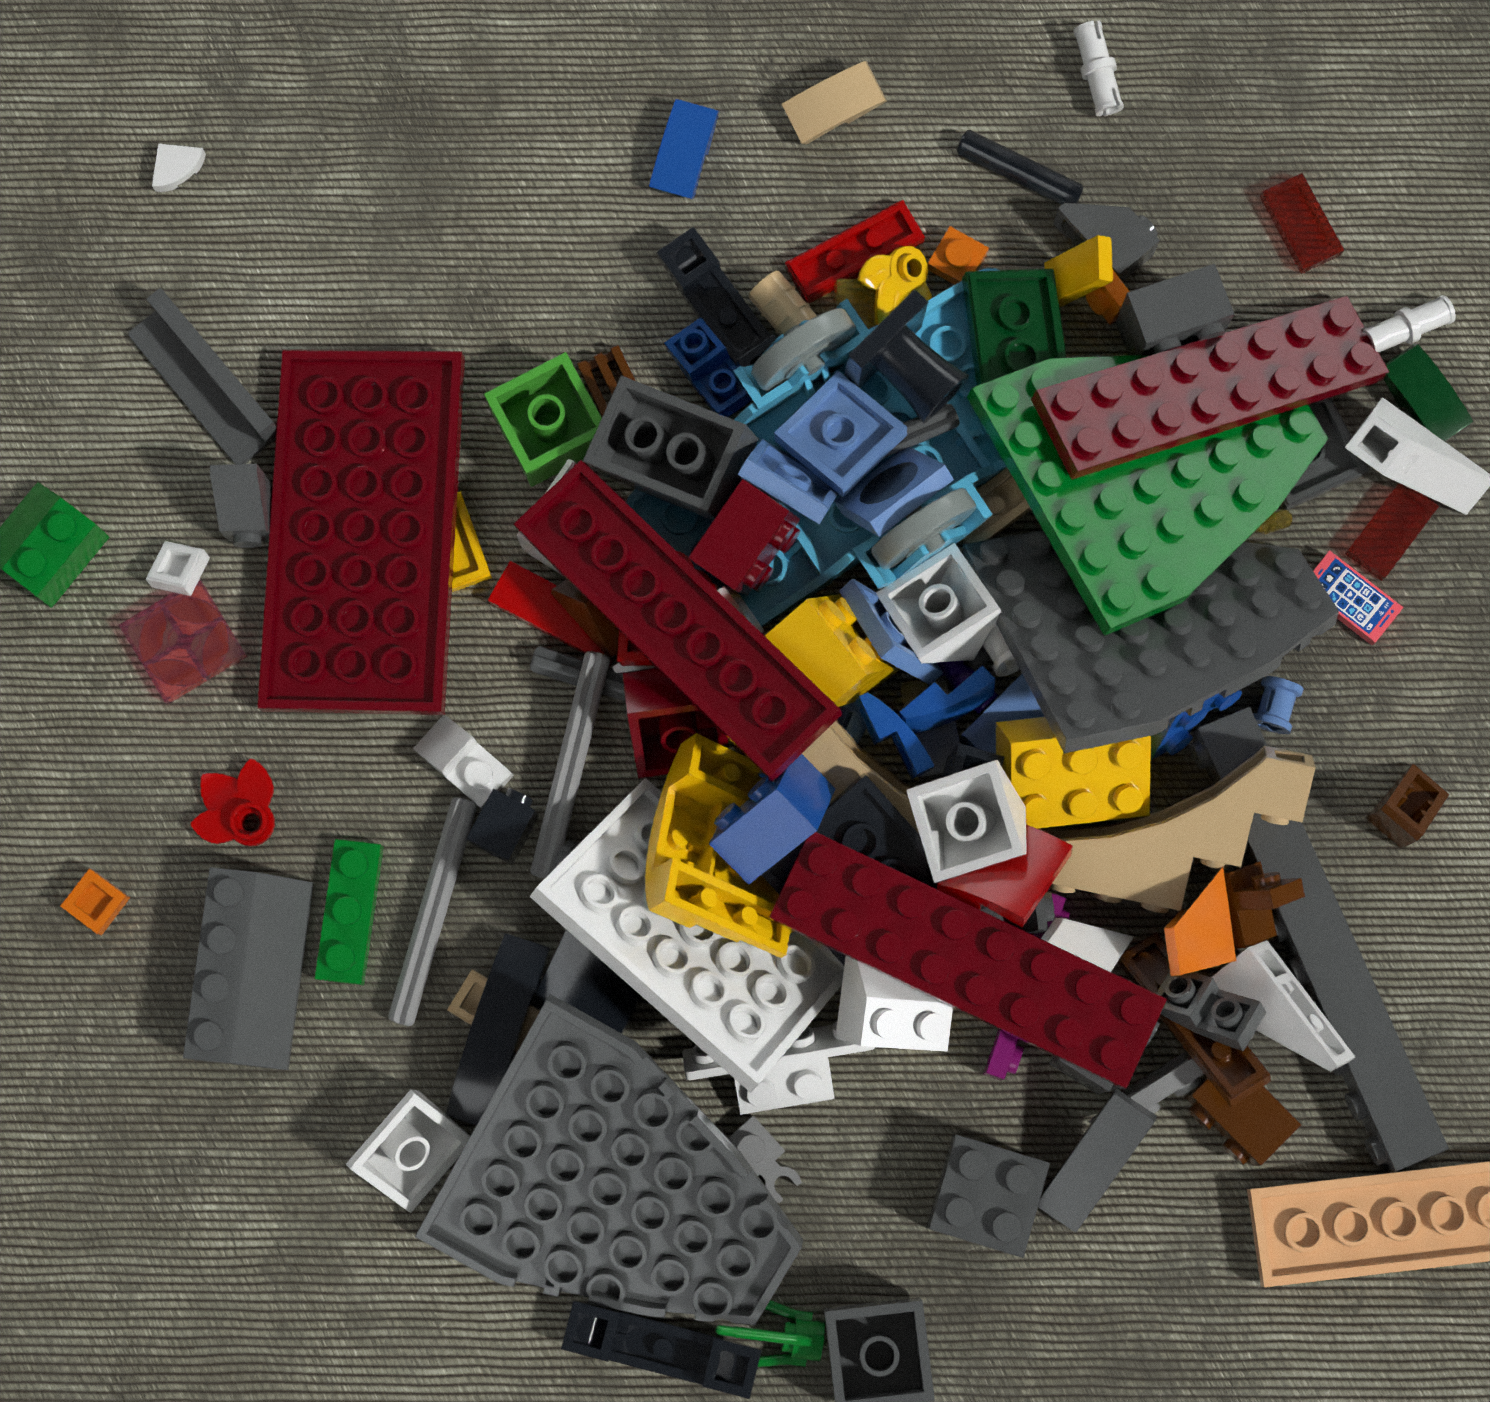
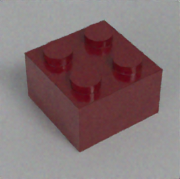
M742 479L688 558L733 590L748 596L752 589L759 592L766 584L774 570L769 564L778 551L786 553L793 545L800 533V530L796 528L800 518Z
M656 668L623 673L627 717L638 778L668 774L681 743L696 733L729 748L728 738L660 670Z

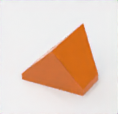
M1223 867L1190 908L1179 911L1164 928L1171 976L1183 975L1236 961Z

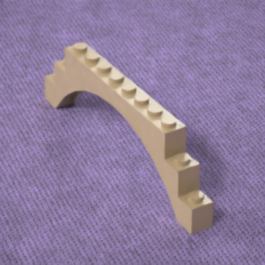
M838 720L802 753L836 788L831 801L865 773L919 833L906 792L907 789L913 787L901 781L860 748ZM1263 746L1258 752L1213 786L1164 810L1150 813V816L1135 817L1108 825L1039 828V830L1073 845L1071 857L1050 886V889L1062 893H1074L1075 889L1094 893L1097 899L1110 903H1120L1122 899L1140 902L1143 908L1157 913H1167L1169 909L1181 911L1193 857L1200 858V862L1203 865L1215 869H1221L1222 867L1227 869L1229 865L1241 867L1254 813L1261 814L1260 818L1262 820L1278 825H1288L1290 820L1303 822L1316 769L1312 755Z

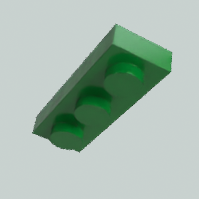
M339 839L334 841L315 972L316 980L364 986L384 846L381 844Z

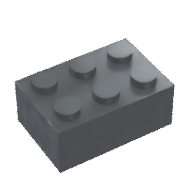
M621 376L583 461L602 476L714 521L738 486L742 477L737 474L748 456L755 449L759 438L746 424Z

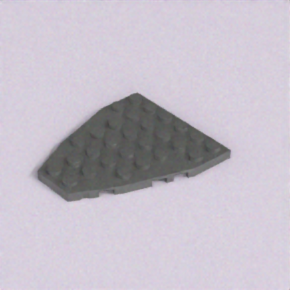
M1043 530L963 544V556L1002 611L999 614L996 625L1064 753L1152 736L1168 728L1169 719L1185 711L1189 716H1192L1201 711L1204 701L1219 693L1225 698L1269 675L1280 667L1282 657L1291 650L1295 649L1300 652L1310 644L1311 638L1316 635H1322L1336 625L1339 613L1338 608L1299 549L1244 542L1181 604L1104 636Z
M552 994L545 1001L415 1235L421 1241L498 1284L514 1287L516 1282L544 1287V1294L558 1297L560 1292L585 1296L589 1297V1304L650 1317L665 1318L666 1312L695 1314V1320L713 1322L717 1319H726L734 1324L756 1325L803 1244V1238L742 1153L636 1041Z

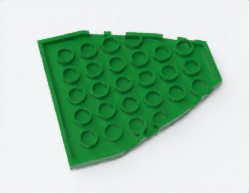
M1150 355L1050 358L975 386L967 395V399L1104 636L1181 604L1273 515L1329 439L1309 405L1071 480L1031 401L1032 396L1038 389Z

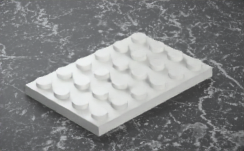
M645 778L535 888L530 898L751 1093L840 988L843 981L844 966L826 946L795 931L789 936L786 956L780 958L744 941L734 942L698 925L688 928L649 911L645 892L646 859L651 829L661 791Z

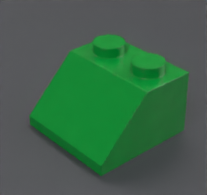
M37 482L0 526V569L52 608L110 537L97 524L71 504Z

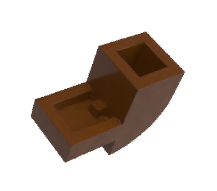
M1261 861L1224 874L1234 947L1247 948L1277 936L1271 909L1305 897L1301 878L1281 879L1280 872L1263 873Z

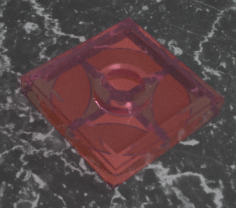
M199 579L191 596L173 592L119 624L164 702L168 705L248 657L201 579Z

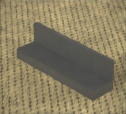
M160 287L146 298L155 312L130 330L128 335L235 464H246L276 440L277 427Z

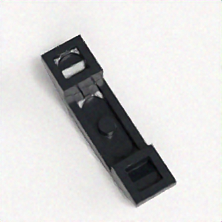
M692 227L657 251V256L698 318L701 317L727 348L729 357L737 367L754 365L777 338L774 334L770 335L721 270L720 261L696 229Z
M505 933L469 1031L449 1099L446 1116L474 1125L478 1124L512 1063L533 995L537 992L549 956L550 947Z
M573 1301L561 1350L701 1384L705 1388L747 1399L751 1397L762 1352L761 1349L700 1331L579 1301Z

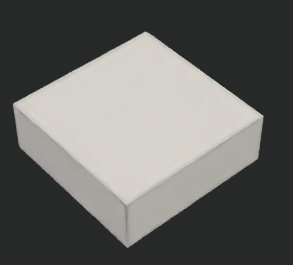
M165 541L146 577V581L152 588L191 596L210 557L204 549Z

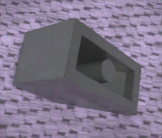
M1064 203L1058 208L1054 220V225L1074 247L1096 235L1111 237L1112 268L1122 282L1154 256L1160 241L1157 238V230L1150 220L1143 215L1137 216L1130 207Z
M258 464L210 465L213 496L219 531L229 542H233L234 546L240 548L260 547L261 541H269L273 485Z

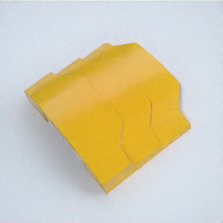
M696 733L681 743L667 775L654 816L645 871V892L648 910L685 927L691 928L698 925L734 942L741 940L782 958L787 954L789 936L794 931L769 919L779 894L762 875L748 885L709 845L717 829V826L714 824L717 816L730 804L736 803L740 807L749 799L748 792L761 780V777L758 775L760 769L748 757Z

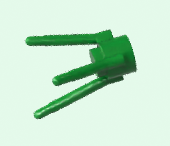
M772 1300L769 1301L765 1310L794 1321V1323L785 1322L783 1332L719 1325L715 1329L718 1335L782 1343L781 1351L789 1352V1354L760 1356L758 1367L778 1365L806 1367L807 1360L819 1362L821 1359L825 1323L812 1321L813 1312L795 1310Z

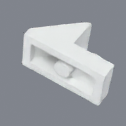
M443 715L413 748L481 809H483L492 790L495 789L500 792L514 776L505 766L479 745L473 736L446 715Z

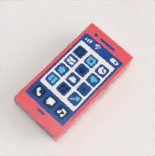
M1330 550L1313 570L1339 610L1337 619L1370 645H1374L1404 608Z

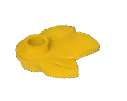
M913 246L899 247L890 256L875 255L869 258L861 268L857 278L858 282L868 289L875 290L874 311L876 325H879L914 290L918 291L927 301L932 298V294L925 282L928 276L927 260L919 249ZM907 263L910 265V274L907 271Z

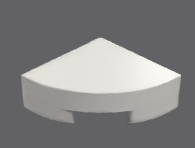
M158 144L152 182L155 192L174 190L178 188L177 185L188 180L194 173L197 174L205 160L206 153L203 148Z

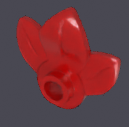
M249 759L242 767L238 779L218 773H205L201 776V796L207 811L194 818L190 825L202 839L214 844L235 840L245 846H258L271 837L275 828V817L269 805L274 794V785L269 773L259 762ZM256 815L260 820L259 827L252 832L246 831V819Z

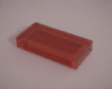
M1303 173L1262 191L1260 199L1301 274L1342 255L1344 248Z
M1398 483L1345 554L1383 581L1439 506L1423 494Z

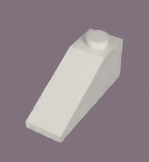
M1268 940L1248 947L1236 957V961L1228 963L1211 977L1220 990L1262 1003L1266 1014L1256 1029L1261 1034L1330 1072L1355 1058V1055Z

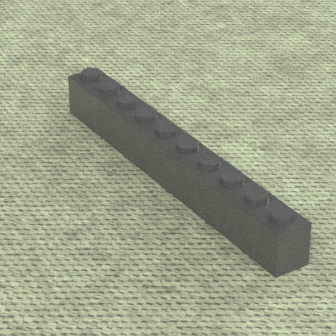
M1250 707L1197 728L1191 735L1193 742L1189 744L1195 764L1200 770L1206 769L1212 782L1211 786L1253 756L1263 746H1267ZM1254 813L1244 853L1248 865L1261 861L1263 873L1280 872L1281 879H1302L1305 893L1304 898L1271 909L1277 936L1273 938L1277 943L1283 941L1290 957L1286 961V966L1355 1055L1354 1059L1333 1070L1336 1076H1343L1349 1089V1093L1345 1094L1348 1108L1356 1121L1362 1119L1369 1134V1138L1365 1139V1145L1371 1159L1376 1166L1382 1165L1385 1171H1398L1448 1150L1449 1147L1302 822L1290 820L1288 825H1278L1264 821L1260 818L1261 814Z

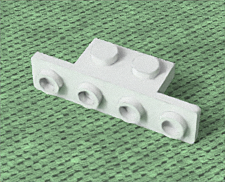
M837 1022L833 1025L815 1028L807 1026L751 1093L734 1079L740 1115L835 1099L828 1057L869 1051L875 1047L859 1046L836 1036ZM697 1045L682 1051L686 1080L690 1081L729 1074Z

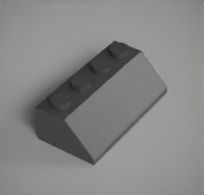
M210 867L183 1053L184 1059L289 1070L313 882L258 872Z

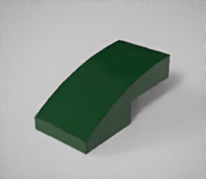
M1419 344L1411 345L1385 363L1389 373L1385 375L1384 381L1398 406L1408 408L1416 422L1444 442L1474 422L1451 384Z

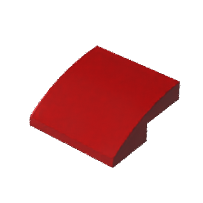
M1026 824L1027 854L940 881L937 884V890L979 910L985 906L1023 927L1071 857L1073 845Z

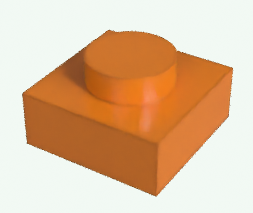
M949 226L927 263L928 270L955 285L962 281L965 272L978 271L988 254L989 247Z
M1113 270V282L1086 294V300L1091 309L1096 314L1102 315L1110 325L1116 321L1126 294L1130 291Z
M89 868L60 907L96 934L102 936L129 901L130 897L96 871Z

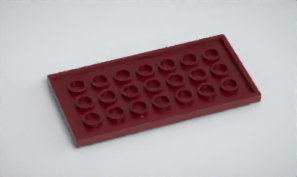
M282 350L257 706L262 712L445 715L465 356L462 351Z

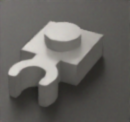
M754 1116L728 1138L742 1153L757 1176L761 1175L766 1180L765 1187L777 1203L783 1200L774 1187L778 1177L787 1176L797 1186L802 1183L800 1176L795 1170L789 1167H780L775 1161L785 1150Z

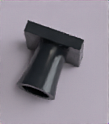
M914 290L848 355L844 376L861 388L879 371L904 397L924 424L933 418L956 395L968 380L969 375L945 360L916 335L922 327L929 302L918 291Z

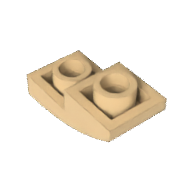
M863 61L808 88L782 103V106L802 144L807 145L839 125L853 122L887 102L867 61Z

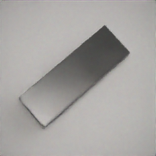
M1115 1089L1041 1194L1038 1208L1076 1233L1155 1123L1157 1115L1118 1089Z

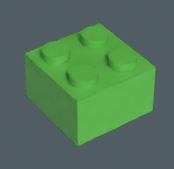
M566 352L484 394L495 421L531 487L558 474L568 459L573 460L575 463H578L580 460L583 461L602 419Z

